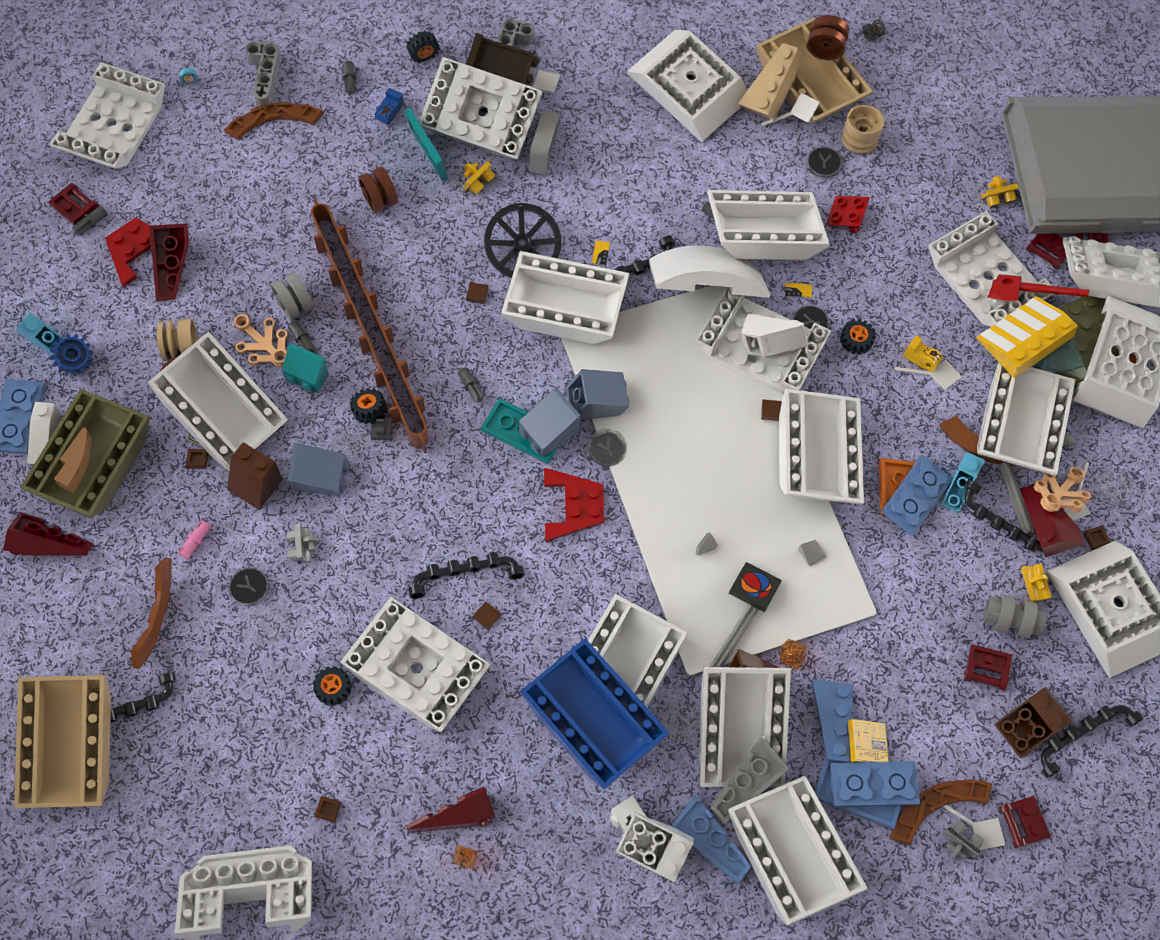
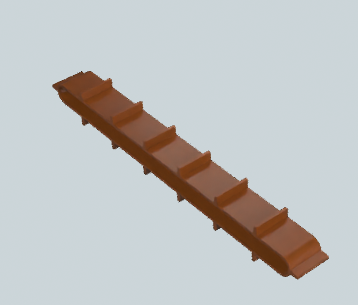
M314 198L315 205L311 209V214L318 234L314 236L318 254L326 252L332 266L328 270L332 286L340 285L347 299V302L343 303L347 320L355 318L363 335L358 338L362 354L370 352L378 371L374 372L377 388L385 386L394 405L389 408L392 422L401 421L412 446L421 448L425 454L427 453L425 445L428 443L429 437L426 422L422 415V412L425 411L423 396L414 398L406 380V377L410 376L407 361L398 362L390 344L394 342L391 326L382 327L375 311L379 308L376 293H367L360 278L364 275L360 258L352 260L345 245L349 243L345 225L337 227L329 207L323 203H318L316 198ZM321 221H328L333 227L422 425L423 431L420 433L411 432L319 228L318 223Z

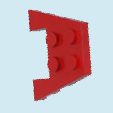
M136 217L105 237L123 287L137 278L136 274L127 264L151 248L150 225Z
M544 468V487H565L566 522L545 523V542L603 524V484Z

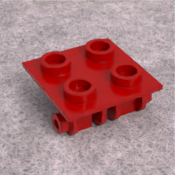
M836 196L826 225L849 227L851 233H857L863 222L870 197Z

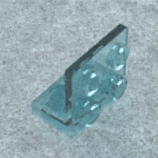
M1075 336L1037 362L1038 369L1059 373L1081 368L1083 362Z

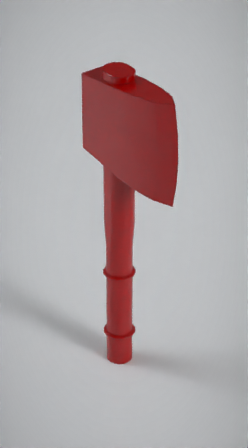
M999 274L996 279H993L987 298L1018 301L1020 291L1089 297L1090 290L1022 282V276Z

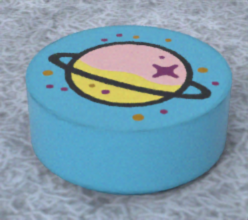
M185 68L179 73L180 82L184 85L196 83L198 80L197 73L192 68Z

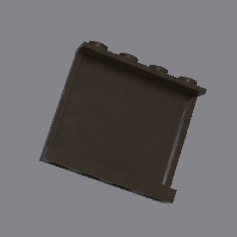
M476 33L466 65L529 86L533 82L534 68L538 67L540 58L535 50L529 52L486 39L482 34ZM481 108L480 112L488 113V109Z

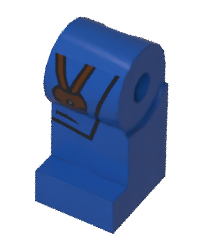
M388 88L385 98L376 109L375 119L389 125L404 105L403 93Z

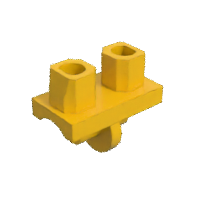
M487 161L480 169L476 170L479 167L476 162L473 165L467 163L464 166L466 172L463 175L465 178L471 177L462 188L466 191L470 189L477 195L484 188V185L478 179L481 177L488 184L495 177V174L490 169L492 164Z
M994 176L992 182L988 183V187L994 189L987 190L986 193L981 194V197L986 199L989 207L1001 204L999 195H1003L1005 203L1014 202L1017 200L1015 190L1019 188L1018 183L1003 186L1007 184V180H1001L1000 176Z
M1042 564L1023 566L1021 571L1030 601L1037 602L1051 599L1052 596L1047 583L1048 577L1044 573Z

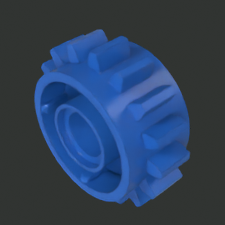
M67 334L66 338L63 339L60 336L59 342H53L55 348H50V352L54 355L50 356V360L55 361L52 366H58L59 373L64 371L66 376L69 373H73L76 376L78 371L82 374L84 373V367L90 368L87 362L93 361V358L89 357V355L93 354V350H88L90 343L85 344L84 337L78 339L77 334L74 337H70ZM68 351H74L77 354V357L75 359H69L67 358L66 353Z

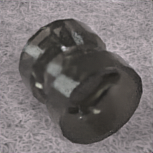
M877 19L871 24H864L862 26V33L867 41H871L876 36H884L886 28L883 21Z

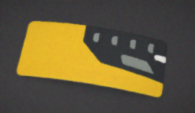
M596 240L592 258L593 264L606 265L610 242Z
M785 283V296L812 298V285Z

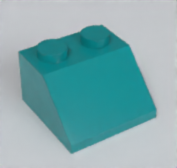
M292 343L288 345L282 367L285 380L292 385H295V383L301 385L308 392L315 391L318 393L329 375L324 357Z

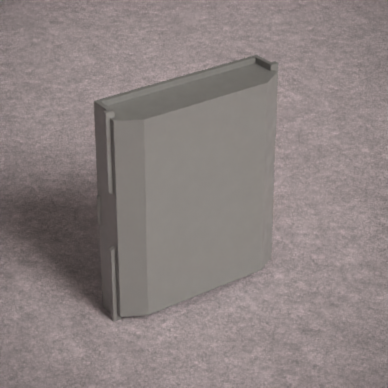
M1160 96L1007 98L1008 103L1001 114L1030 234L1160 232Z

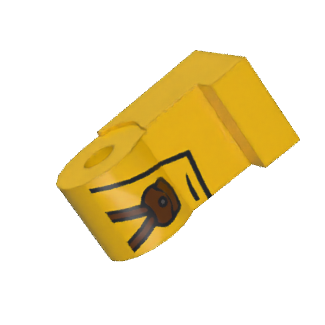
M916 335L908 345L903 357L919 367L932 372L942 361V354L938 350L931 349L921 342L922 338Z

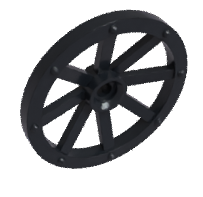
M528 203L511 204L499 210L489 221L484 236V248L488 260L498 272L511 279L514 271L504 266L518 252L522 251L541 255L531 246L555 244L551 257L558 259L562 245L561 233L553 217L541 207ZM518 211L519 234H516L502 217ZM524 211L535 213L541 217L527 234L524 227ZM547 222L554 238L532 240V236ZM496 223L514 240H491V234ZM519 241H525V246H521ZM491 246H510L514 248L499 262Z

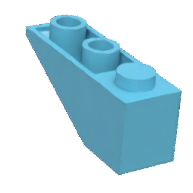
M30 312L19 324L16 331L31 343L54 355L50 352V348H55L53 342H59L60 335ZM68 351L66 353L67 358H70L74 351Z
M965 452L942 500V506L957 513L960 512L965 502L966 489L964 485L967 480L975 482L985 460Z

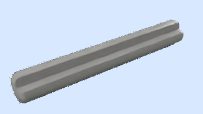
M1004 462L999 465L1020 528L1029 535L1034 532V528L1011 464Z
M748 605L710 667L724 666L759 609Z

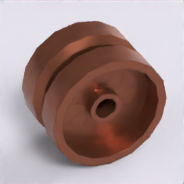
M833 15L817 17L811 25L806 45L808 51L814 57L826 61L840 58L846 48L850 31L848 24L843 19Z
M380 166L373 169L372 176L367 172L358 176L364 198L373 213L382 211L384 203L389 207L398 204L396 190L384 167Z

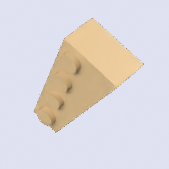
M782 43L738 104L749 112L775 121L805 55L798 48Z

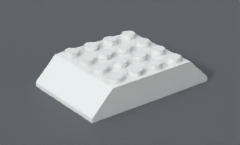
M708 190L707 192L721 245L735 259L806 260L830 245L813 192Z
M520 251L501 316L520 329L590 344L612 339L629 273Z
M209 331L148 381V384L165 407L210 456L228 471L230 469L231 456L242 442L256 449L288 421L283 413Z
M998 362L990 386L977 443V453L1056 476L1076 379L1032 367L1016 378H1013Z
M792 389L784 390L779 414L780 487L785 495L864 504L860 398Z
M615 594L588 641L648 708L673 664L688 632Z
M704 667L701 686L699 743L700 787H724L760 735L786 763L791 668ZM786 773L768 788H777L784 785Z
M806 776L728 809L736 835L776 914L787 926L868 890Z

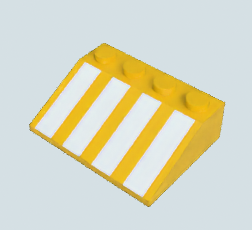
M1035 296L978 335L976 339L1013 378H1016L1075 336L1078 325L1065 312Z

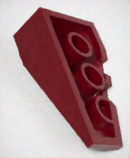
M188 223L150 225L156 301L174 300L177 296L189 246Z
M1035 483L1020 488L1045 557L1085 544L1078 526L1062 508L1052 512L1043 508L1041 505L1043 496L1034 489Z
M20 512L8 527L3 550L9 551L14 555L87 556L93 543L73 533L64 535L60 531L61 527L55 525L53 528L44 525L46 520Z
M483 786L457 798L458 802L455 805L445 804L440 807L435 815L429 813L405 825L407 832L414 833L490 825L493 823L492 819L495 818V813L485 787Z

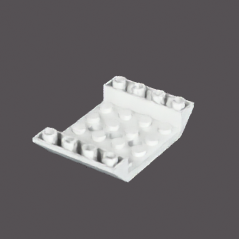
M101 62L93 74L96 83L93 91L67 133L58 131L50 146L117 169L129 164L161 110L165 84ZM95 116L101 117L99 120L92 121V118ZM109 122H117L116 125L107 126ZM126 127H132L131 131H123Z
M985 211L929 244L928 247L936 270L980 322L992 327L1035 296L1046 300L1054 294L1020 291L1018 301L987 298L993 279H996L999 274L1022 276V282L1052 285L1046 278L1038 282L994 232L998 223ZM998 266H1005L1007 268V271H1000L998 269ZM990 274L993 279L986 280L983 275ZM974 282L979 288L973 289L969 286V283Z
M726 287L695 343L710 360L777 392H784L785 389L800 390L826 343L831 330L814 323L811 329L805 327L808 346L767 357L747 354L741 335L747 314H759L764 317L792 320L746 299L744 295H732L730 288ZM754 356L758 361L752 363L748 360V357Z
M1107 296L1101 313L1106 315L1085 378L1077 383L1072 401L1139 428H1144L1160 403V316L1114 297ZM1112 347H1116L1119 350L1118 356L1112 354ZM1130 354H1134L1136 356V363L1130 362ZM1148 361L1153 362V371L1147 368Z

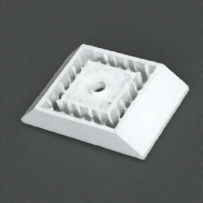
M675 29L627 71V74L701 142L705 141L741 108L738 103L747 92L742 78L691 31ZM693 75L695 79L689 80L686 76Z
M443 57L419 123L422 127L438 135L505 158L518 160L543 91ZM481 108L488 109L486 116L479 115Z
M1063 237L1070 275L1080 289L1090 290L1089 296L1105 299L1107 296H1111L1124 302L1160 307V252H1155L1151 249H1136L1133 246H1118L1114 243H1099L1096 240H1081L1077 237Z
M1113 541L1046 572L1109 678L1160 655V594L1132 550L1117 541ZM1114 598L1120 599L1123 602V607L1116 606Z
M392 597L388 599L341 660V664L359 680L427 727L441 733L491 666L484 659ZM414 664H421L423 666V670L418 674L413 673L411 668Z

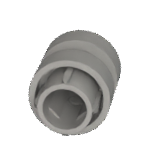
M1003 594L999 598L989 597L983 612V621L991 624L993 630L1006 633L1009 627L1014 628V634L1024 638H1029L1031 635H1041L1047 619L1046 611L1038 608L1037 603L1023 600L1020 605L1015 604L1014 597Z

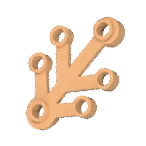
M240 314L234 319L235 327L239 331H245L257 342H238L235 346L237 353L267 351L270 354L259 356L255 353L250 354L248 361L252 366H256L259 363H273L276 367H283L287 352L285 346L288 333L284 329L277 331L278 348L276 349L272 345L273 329L276 325L273 318H266L263 322L265 338L250 326L248 316ZM268 322L273 323L271 326L266 325ZM281 333L285 334L284 337H279ZM240 346L245 347L243 350L238 349ZM256 357L257 361L252 362L251 359ZM279 357H284L283 360L278 361Z
M1077 467L1070 468L1067 474L1068 479L1061 487L1055 479L1056 476L1044 473L1042 480H1037L1034 485V489L1043 496L1041 499L1043 508L1050 512L1058 511L1060 508H1070L1073 512H1080L1083 503L1089 502L1091 494L1084 490L1080 492L1068 490L1073 485L1082 482L1085 476L1084 471ZM1048 484L1050 485L1054 494L1050 493L1047 489ZM1061 498L1074 499V500H1072V501H1065V500H1061Z

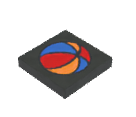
M746 562L728 594L765 612L782 580Z

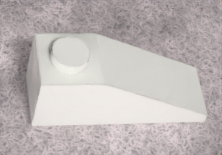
M35 402L30 420L28 464H35L58 426L61 413L53 403Z

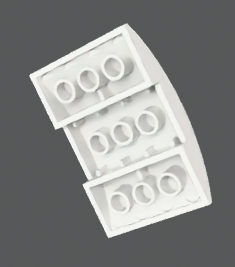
M699 245L684 246L664 251L649 259L657 289L695 291V284L729 287L732 295L770 298V292L758 267L748 259H735L726 249Z

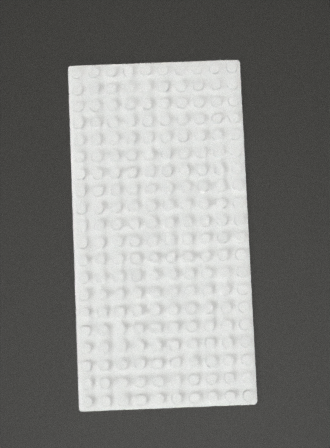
M708 286L619 312L613 338L606 341L590 344L561 338L575 376L581 369L623 372L627 396L630 400L629 408L619 416L591 420L597 435L605 432L614 433L625 443L626 452L623 459L617 464L609 466L666 621L688 632L678 652L688 676L702 673L704 667H710L749 604L728 594L746 562L781 579L782 582L766 611L758 610L724 665L731 663L738 648L749 654L757 655L873 617L876 614L874 604L828 500L787 496L780 487L779 421L761 420L762 399L782 401L783 392L772 390L710 360L695 343L699 333L726 289L723 286ZM754 356L748 357V360L752 363L758 361ZM710 532L718 544L717 548L704 554L696 555L697 545ZM816 540L826 557L808 566L798 549L801 544Z

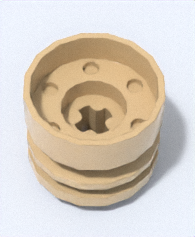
M858 105L853 107L848 112L841 137L844 146L850 151L859 154L873 151L877 147L884 125L882 113L873 106Z
M192 318L179 319L177 328L172 320H168L167 325L165 321H159L157 324V345L163 361H168L171 357H178L179 351L182 354L198 341L196 326Z

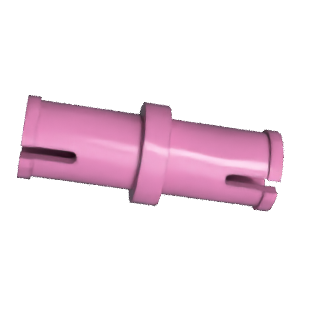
M200 520L192 534H188V539L180 551H178V554L189 560L197 546L203 543L202 539L211 529V526L205 521Z

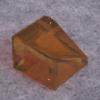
M787 639L781 648L780 663L799 669L805 661L807 646Z
M458 845L456 846L453 863L474 870L478 852Z

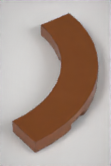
M291 102L270 103L251 109L249 113L242 117H237L224 129V132L240 140L253 128L275 120H297L314 126L324 113L323 110L307 104L299 105L291 104Z
M958 416L940 423V428L948 438L966 450L965 452L971 453L987 462L995 464L1005 462L978 454L977 443L979 436L969 430Z
M164 558L155 567V605L151 606L147 620L150 624L131 650L132 667L135 669H140L144 665L158 639L170 596L171 558Z
M965 779L947 781L928 788L919 794V805H909L903 809L889 839L910 846L923 820L932 812L945 805L956 802H977L987 805L992 783Z

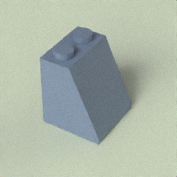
M581 369L566 386L568 401L581 415L580 421L619 416L629 408L630 400L627 396L623 372Z
M556 387L519 421V433L523 439L529 440L530 446L536 454L539 453L542 457H545L580 432L581 415Z
M294 443L287 481L294 491L341 496V491H345L346 488L344 475L349 470V461L343 453Z

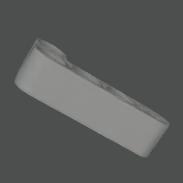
M513 19L505 20L497 42L515 47L516 43L531 45L535 41V28L528 22Z
M250 42L246 45L245 51L248 61L251 64L259 65L253 91L256 105L259 107L272 103L281 57L277 45L273 43Z
M542 111L531 146L529 173L548 175L547 168L549 169L550 154L559 128L560 113Z

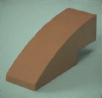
M84 427L61 456L60 461L64 466L54 478L61 488L72 494L86 472L91 454L92 436Z

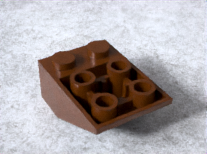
M1044 687L994 725L1021 759L1074 720L1050 690Z

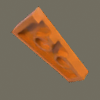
M886 458L879 460L880 515H884L881 512L915 462Z

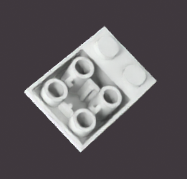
M747 314L741 332L747 354L767 357L808 346L804 323L797 320L789 321L778 317L770 318L759 314Z
M634 813L615 852L675 882L694 843V838L676 828Z

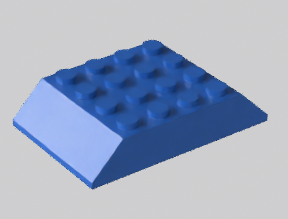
M586 638L520 691L538 719L586 775L603 790L670 734Z

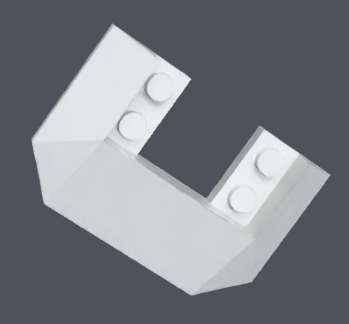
M292 846L203 856L197 861L198 865L190 872L186 871L180 876L175 936L179 938L203 940L204 935L222 933L224 904L266 899V926L290 925L292 935L311 920L312 861L306 856L303 857L298 854L297 850Z

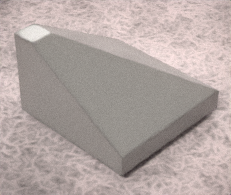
M710 532L697 545L696 555H701L717 548L718 544Z
M816 540L799 546L798 550L808 566L826 557Z

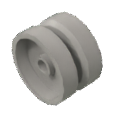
M295 272L285 276L286 285L281 280L270 284L278 305L290 321L299 317L298 307L304 313L314 309L313 302L304 284Z

